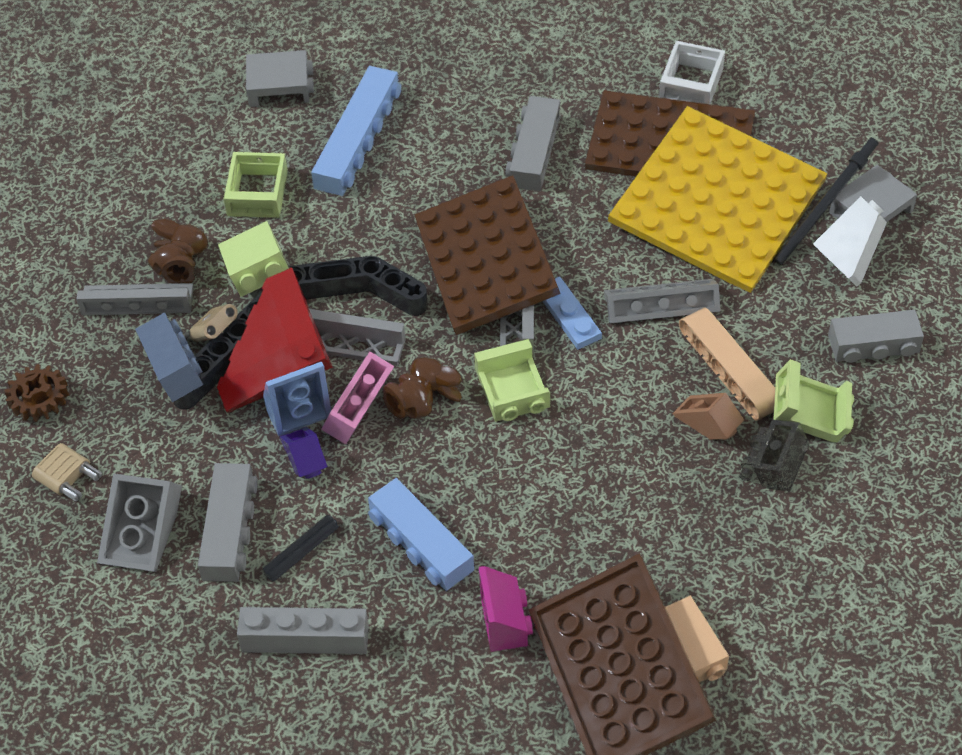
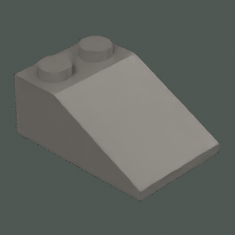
M113 473L97 563L156 572L177 516L182 485L171 481Z

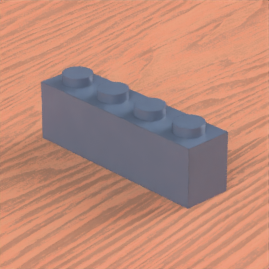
M164 312L135 329L159 382L172 402L203 385L199 374L203 371L175 319L170 321Z

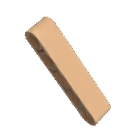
M702 308L679 320L682 334L688 336L686 339L700 355H704L702 358L715 374H720V380L732 394H736L735 398L749 415L753 414L751 417L755 421L774 412L775 387L707 308Z

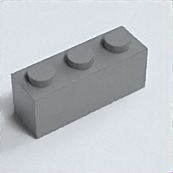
M915 310L831 319L828 333L835 361H846L848 363L867 358L883 359L894 355L911 356L915 353H920L924 338Z

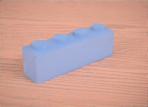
M397 478L368 497L370 508L368 514L373 523L377 526L382 525L387 530L390 540L396 546L401 544L406 549L409 560L414 565L420 564L425 569V574L433 585L439 584L447 591L474 571L473 555Z

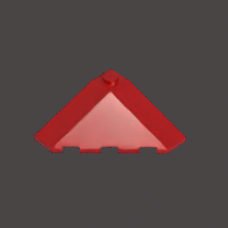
M293 268L266 278L257 305L254 304L245 323L247 327L240 341H237L229 358L230 364L227 371L217 384L218 392L227 413L264 398L263 393L267 381L319 362L323 363L325 371L333 368Z

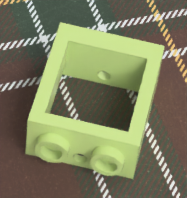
M233 152L224 195L227 216L280 218L288 173L285 153ZM242 174L277 175L274 192L239 191Z

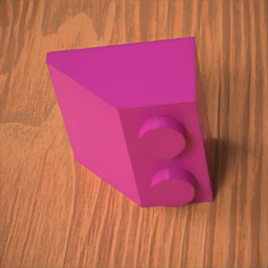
M486 566L479 567L480 595L490 651L494 652L528 646V635L533 634L530 615L524 616L523 607H527L525 588L519 589L517 577Z

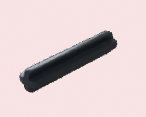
M331 515L324 516L263 567L265 576L272 582L276 581L338 529L337 521Z

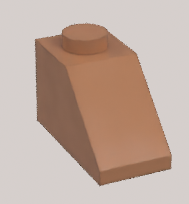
M727 393L690 395L673 413L676 418L709 439L726 440L736 434V428L744 421Z

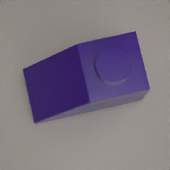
M308 427L279 436L291 465L299 477L304 476L305 479L318 476L322 473L321 469L328 467L317 434Z

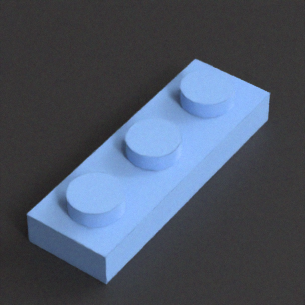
M555 278L561 294L542 302L577 350L602 339V332L562 278Z

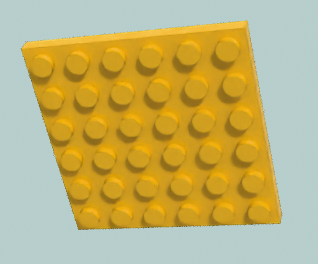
M687 106L608 215V222L751 293L825 182L828 173Z

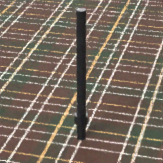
M870 137L859 152L856 151L849 159V165L773 258L774 262L781 266L855 173L864 168L868 163L867 158L879 145L875 138Z

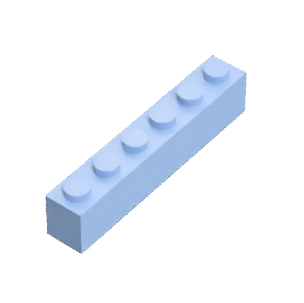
M373 66L368 67L311 172L314 189L343 196L347 187H352L356 170L362 168L366 151L372 149L375 134L381 132L385 115L388 116L390 114L394 98H398L400 95L401 84L398 83L397 72Z

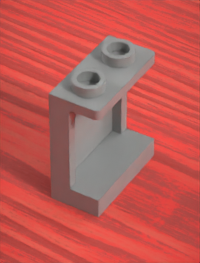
M306 50L247 54L246 93L249 107L259 106V96L302 93L304 103L309 102V93H314L313 78H309V75H313L312 60H307Z
M876 165L843 188L831 203L829 213L838 219L861 196L867 203L873 200L883 210L880 215L888 222L903 210L910 214L914 210L917 194L910 187L905 186L893 177L891 173Z

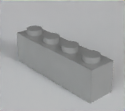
M530 96L528 105L522 108L521 121L523 123L517 126L516 139L518 141L512 144L511 158L513 159L512 162L508 161L506 166V177L513 175L519 189L541 192L560 119V100Z
M215 463L198 562L202 581L239 582L240 571H245L246 553H243L244 545H249L250 527H247L248 519H253L254 502L251 501V495L257 493L258 487L257 476H253L250 464Z
M240 607L237 638L242 652L367 654L369 624L366 609Z

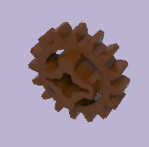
M36 364L34 370H30L28 366L25 367L24 374L14 373L16 380H8L9 388L4 390L5 400L9 409L12 410L15 417L21 414L23 421L32 416L34 422H37L39 416L42 415L46 420L49 419V413L52 411L58 414V405H66L65 397L69 396L65 377H62L60 370L53 371L51 365H47L44 370L41 369L39 364ZM19 396L23 398V402L19 400Z

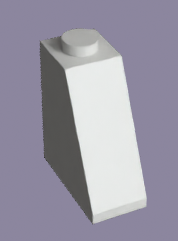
M861 196L813 243L856 286L860 285L887 223L880 215L883 210L873 200L867 203Z

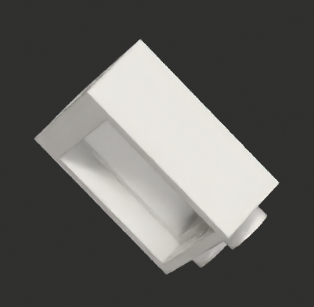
M676 41L660 81L659 98L711 104L723 71L725 51ZM679 64L713 71L708 84L680 79L674 76Z

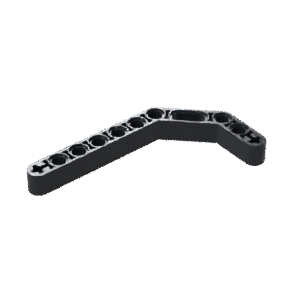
M376 256L289 266V268L294 270L305 300L371 292L412 316L422 315L428 309L427 288L425 284ZM263 290L238 313L236 319L216 338L211 339L195 355L196 361L203 371L199 374L203 385L174 401L173 403L177 408L187 410L194 407L218 384L220 378L224 377L230 364L229 358L237 341L241 340L247 327L245 323L254 304L257 305Z

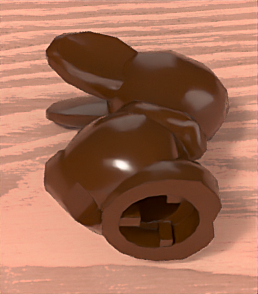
M169 219L154 220L151 224L152 230L157 235L166 239L154 242V246L158 247V249L148 257V265L171 284L194 282L196 263L192 257L201 254L207 248V236L202 230L191 224L179 225Z
M427 357L414 359L410 365L409 373L400 375L399 385L387 383L383 387L384 403L388 410L397 418H425L432 412V392L434 391L439 392L452 401L460 402L462 396L455 386L460 384L461 375L457 369L451 366H443L437 359Z

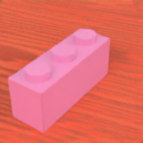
M369 352L330 412L321 430L347 444L394 366Z

